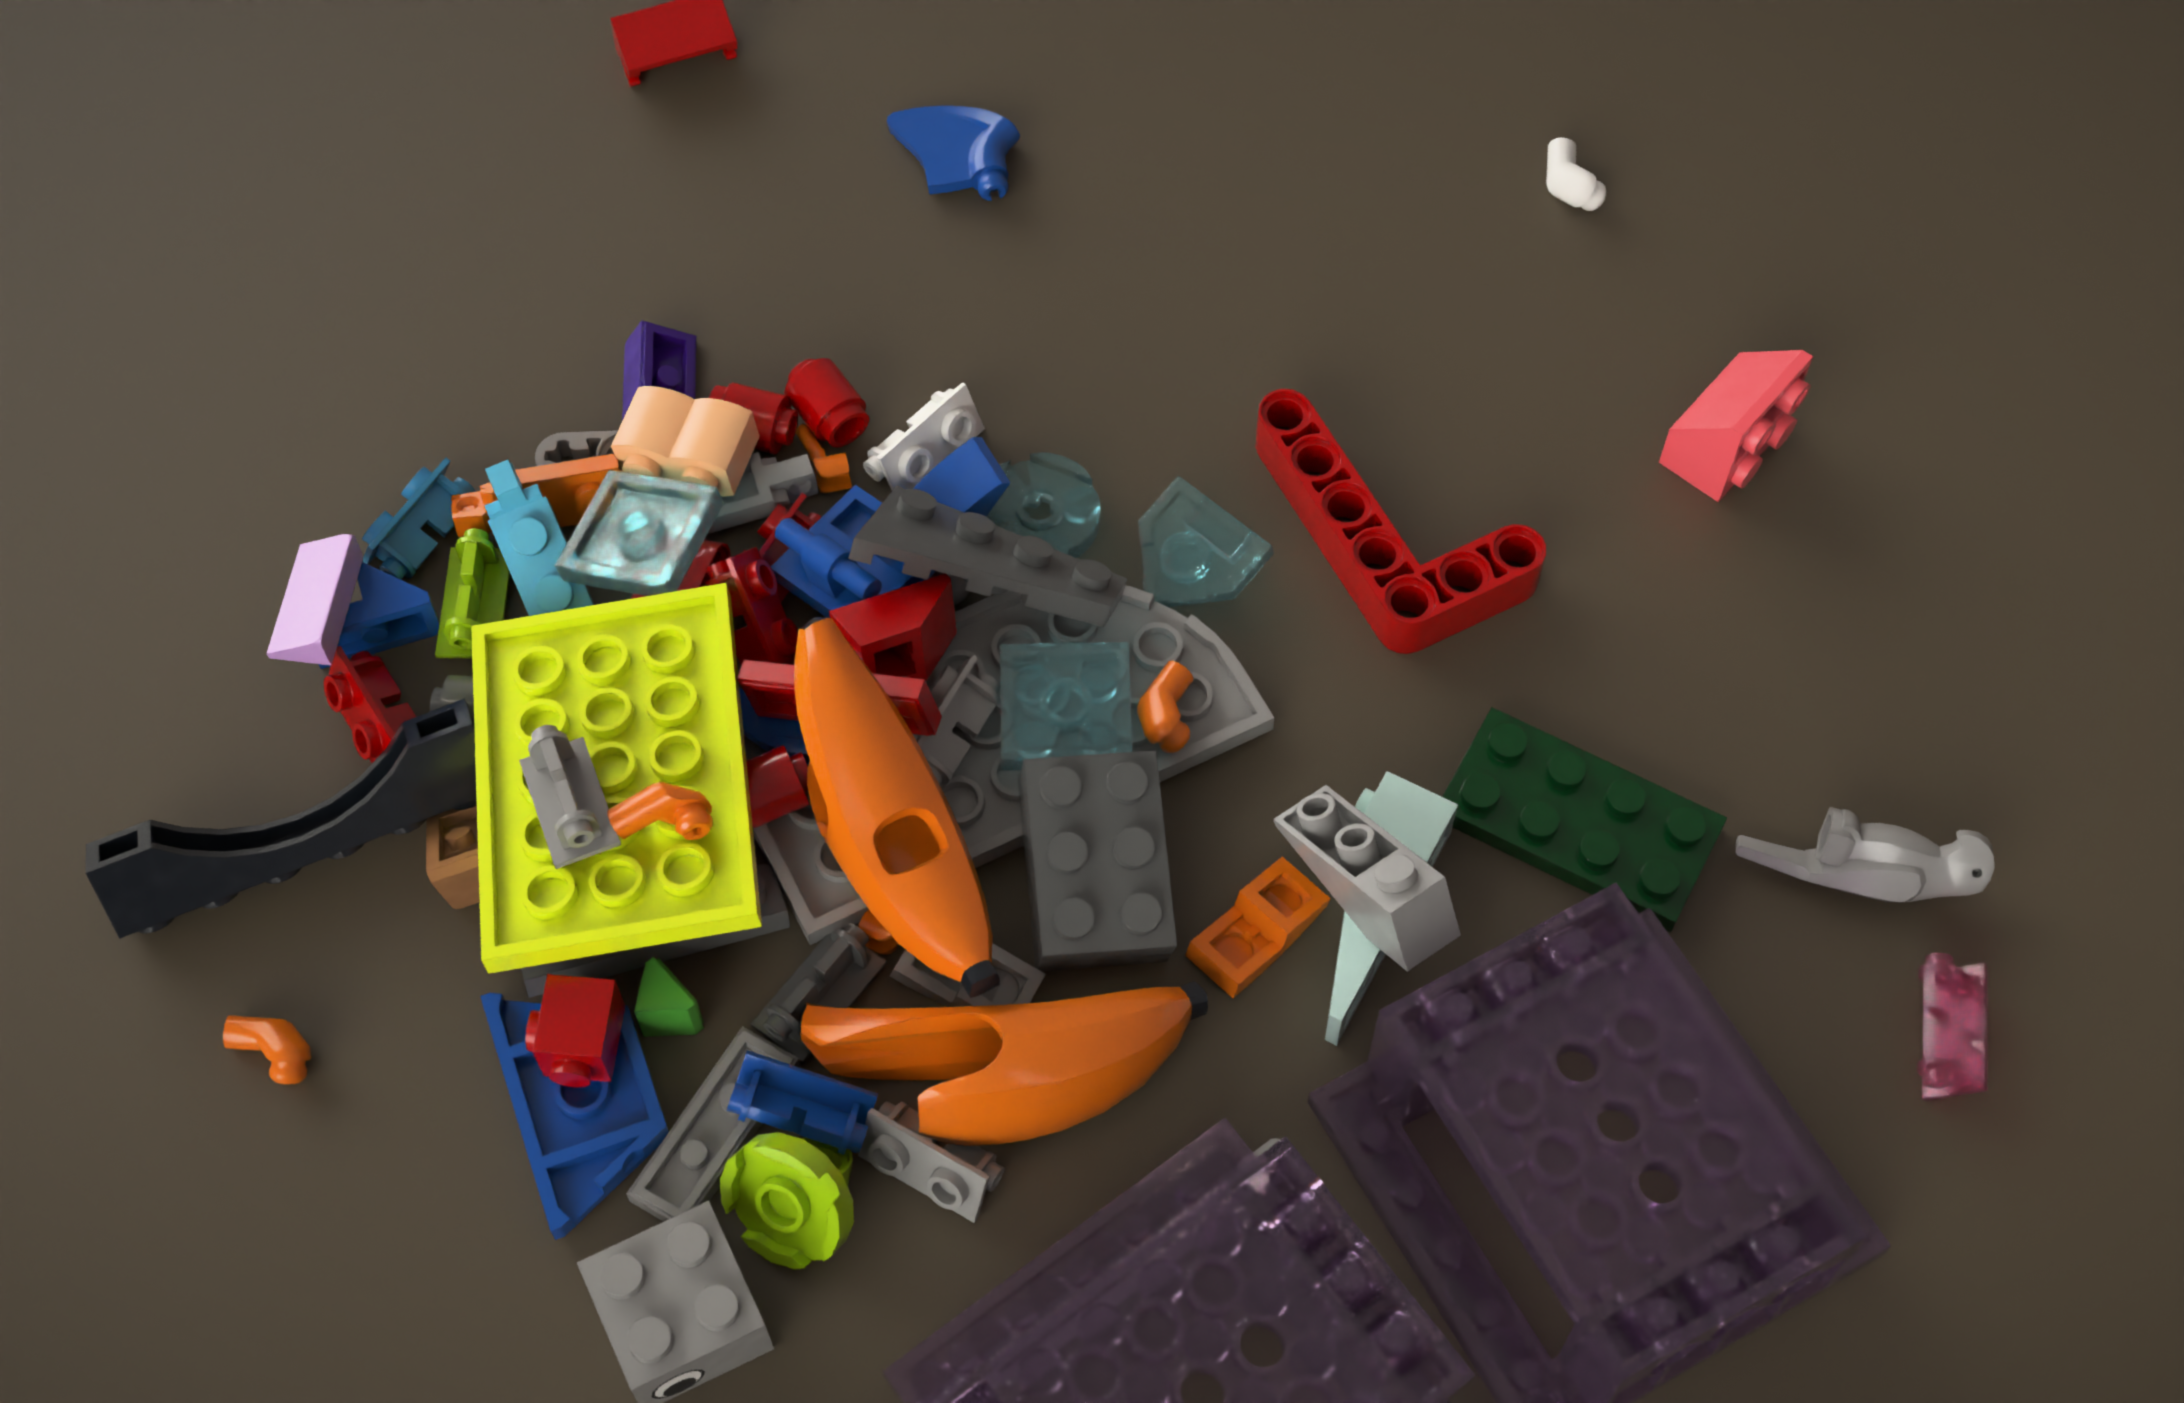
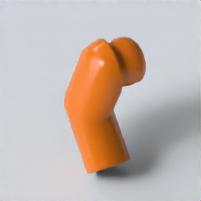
M234 1015L227 1017L223 1030V1043L226 1049L262 1051L266 1059L271 1061L269 1076L275 1083L297 1084L306 1078L308 1074L306 1061L312 1058L311 1047L291 1022L277 1018Z

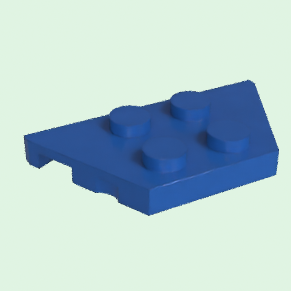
M487 993L480 996L548 1225L556 1240L565 1237L659 1147L669 1133L627 1005H625L612 1082L591 1080L590 1085L586 1087H567L554 1083L549 1077L544 1076L533 1053L526 1049L525 1036L528 1017L532 1010H540L541 1003L505 1000L503 994Z

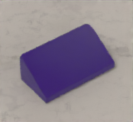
M641 320L627 339L624 348L622 421L637 388L641 386L667 388L695 399V335Z

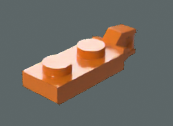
M614 453L515 470L523 489L538 484L543 497L546 496L549 499L560 527L629 516L623 479L618 459L615 458ZM490 482L481 485L480 491L452 495L451 512L458 537H464V532L471 528L482 529L488 534L491 532V535L494 536L488 523L490 518L485 509V505L498 500Z

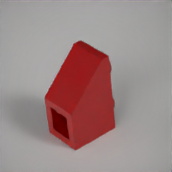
M946 573L829 611L830 618L833 619L843 636L872 674L925 679L927 681L957 634L952 582Z

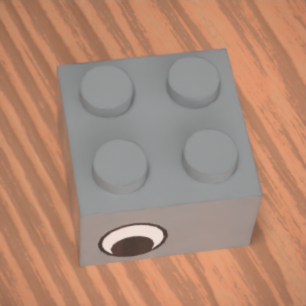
M709 1201L577 1262L630 1390L638 1403H664L774 1350L766 1325Z

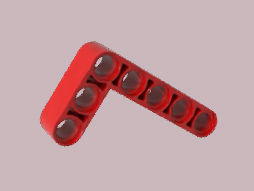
M1293 389L1274 390L1263 397L1259 404L1255 443L1258 456L1380 642L1387 649L1401 654L1421 651L1508 610L1533 596L1538 587L1546 557L1545 541L1535 529L1526 525H1508L1420 565L1311 402L1302 393ZM1277 427H1288L1290 429L1282 430L1278 429ZM1306 472H1318L1322 475H1309ZM1346 517L1354 521L1341 522L1335 518ZM1505 562H1517L1522 564L1524 567H1513L1511 565L1506 564ZM1366 564H1379L1384 566L1385 569H1372L1367 567ZM1463 586L1471 590V592H1458L1451 587ZM1410 611L1418 617L1406 618L1396 612Z

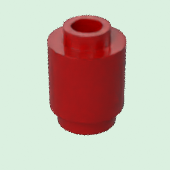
M806 359L791 370L784 395L790 397L791 406L798 411V415L818 440L827 441L835 448L843 447L856 440L865 431L869 424V416L865 412L866 403L831 359Z
M734 382L730 383L728 387L716 385L712 389L709 398L728 401L752 411L760 436L754 450L775 455L779 452L782 445L789 446L792 443L797 431L799 415L797 410L791 409L789 396Z
M782 745L747 760L753 829L810 805L805 792H808V765L802 752L789 756L785 746Z

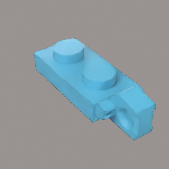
M509 459L486 468L485 471L498 499L485 505L490 518L488 523L528 615L532 616L594 605L549 499L546 496L543 497L538 484L523 489L515 468Z

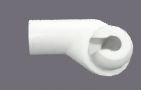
M1568 138L1552 140L1548 145L1546 184L1548 191L1554 197L1573 207L1581 206L1586 211L1598 209L1606 198L1605 185L1597 181L1593 173L1576 165L1577 146L1573 140Z

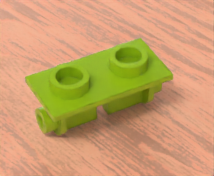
M467 529L464 532V537L457 540L456 547H451L435 651L436 658L472 659L471 626L504 620L510 571L500 548H494L492 542L489 541V534L482 529Z

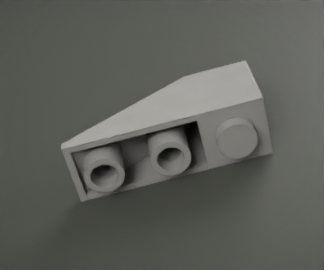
M1327 785L1305 797L1299 803L1273 819L1277 829L1366 938L1407 972L1461 936L1445 876Z

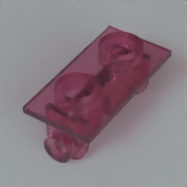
M1929 954L1925 958V964L1918 969V977L1923 981V1057L1917 1063V1072L1922 1076V1099L1929 1101L1988 1091L1987 964L1979 963L1957 967L1954 965L1953 957L1949 954Z

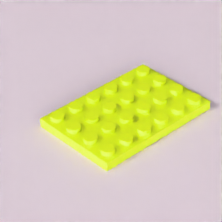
M721 583L471 626L481 961L488 974L762 927L739 682L736 679L738 667L732 603L727 584ZM553 725L557 727L558 731L565 733L569 741L580 737L584 738L609 809L654 783L664 782L701 792L712 806V812L710 813L713 819L712 829L703 838L687 840L676 832L675 825L657 820L626 839L619 836L622 844L620 846L556 869L519 760L530 756L528 745L532 740V732L540 726Z

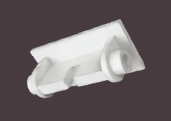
M961 383L954 390L949 388L944 393L936 391L931 396V400L906 421L909 427L906 432L897 429L879 446H873L868 450L867 455L869 459L863 463V467L867 474L875 481L879 482L886 477L892 491L896 486L904 489H913L944 458L972 437H977L985 429L966 384Z

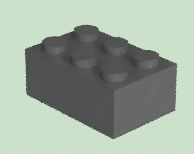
M1156 750L1024 759L1018 777L1035 968L1040 971L1167 962L1177 947Z

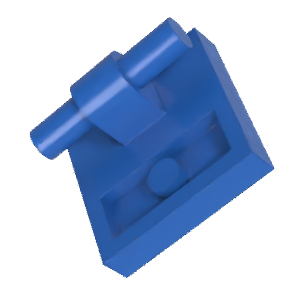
M857 485L852 487L809 530L791 518L783 519L775 530V538L789 547L771 566L777 583L828 618H830V610L926 579L903 574L904 562L874 554L871 565L848 559L854 537L882 504V502ZM931 570L929 578L936 572L935 570Z

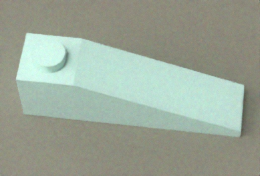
M1387 771L1375 792L1368 788L1364 789L1355 807L1433 867L1451 834L1458 804ZM1345 911L1342 920L1325 1040L1336 1046L1386 955L1366 938Z

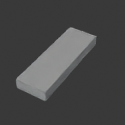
M742 1026L626 1193L629 1201L663 1222L704 1202H710L720 1187V1177L727 1160L742 1146L752 1140L762 1125L761 1122L746 1118L745 1122L739 1121V1114L727 1111L747 1050L800 1068L799 1058Z

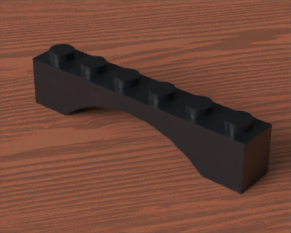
M464 698L402 722L387 748L360 777L333 797L296 815L261 825L227 829L182 827L155 820H147L86 844L85 873L119 939L136 932L143 934L156 932L169 925L175 917L200 907L211 909L222 906L233 900L239 892L261 883L275 884L286 881L295 876L302 867L328 857L340 859L350 856L361 849L364 843L386 834L399 835L411 832L424 824L427 818L450 809L466 810L477 806L474 719Z

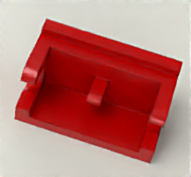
M674 0L610 18L615 47L630 87L641 84L639 79L641 71L721 49L726 60L737 58L735 49H738L737 39L723 0Z

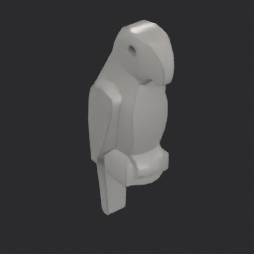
M1829 807L1818 834L1817 847L1814 849L1802 851L1744 835H1739L1736 839L1735 852L1737 856L1807 882L1884 902H1913L1938 897L1969 896L1981 893L1990 882L1995 869L1993 846L1989 839L1979 832L1959 830L1956 832L1957 840L1939 847L1931 840L1912 830L1884 823H1860L1859 817L1852 811L1840 810L1834 807Z

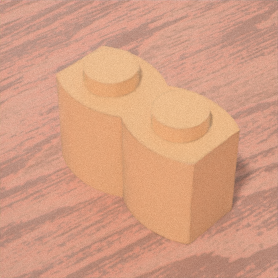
M641 386L637 388L611 448L615 458L618 459L620 471L632 481L646 486H652L656 483H678L685 491L694 496L711 498L713 496L735 495L760 436L752 411L740 405L712 398L693 399L683 393L662 387Z

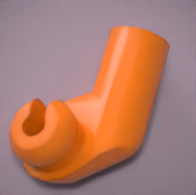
M1168 661L1141 696L1137 706V714L1144 736L1151 744L1158 743L1161 750L1165 753H1175L1183 748L1190 739L1191 733L1189 726L1180 721L1181 714L1176 703L1191 685L1194 678L1185 666L1176 661Z
M664 782L654 783L607 810L611 826L623 839L628 838L657 820L675 825L676 832L687 840L703 838L710 832L713 826V819L710 815L712 806L701 792Z

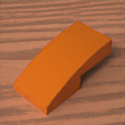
M1282 856L1239 891L1232 908L1190 941L1185 956L1234 999L1299 938L1328 906L1331 898Z

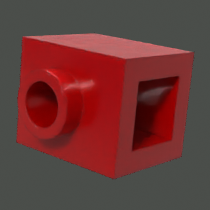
M547 974L540 1010H532L528 1017L525 1042L527 1051L533 1053L543 1075L549 1077L554 1083L567 1087H586L590 1085L591 1080L612 1082L625 1011V1003L616 980Z

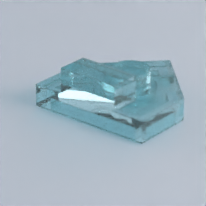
M1179 475L1138 520L1144 576L1143 591L1155 594L1154 601L1167 607L1234 600L1274 554L1271 544Z

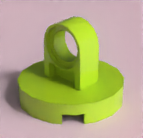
M780 1132L757 1135L742 1146L726 1162L720 1177L721 1203L726 1214L735 1208L738 1218L747 1228L740 1237L748 1247L768 1261L791 1269H803L811 1261L822 1260L824 1262L830 1258L846 1242L854 1224L853 1198L848 1189L853 1161L852 1152L846 1149L845 1154L842 1155L837 1153L838 1148L806 1137L798 1138Z

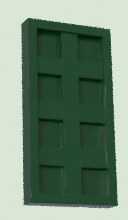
M1493 707L1489 710L1442 796L1458 804L1452 828L1670 933L1727 820V817Z

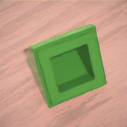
M653 956L645 963L634 1010L643 1036L698 1034L704 1029V1021L697 1000L659 958L656 960Z

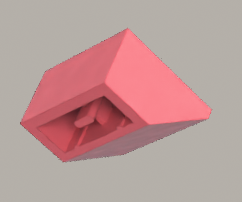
M1804 350L1739 352L1669 429L1659 463L1717 502L1726 495L1734 484L1741 489L1744 488L1754 477L1763 461L1760 455L1768 446L1775 450L1779 449L1796 426L1797 419L1791 415L1801 405L1810 390L1811 385L1804 380L1813 356Z

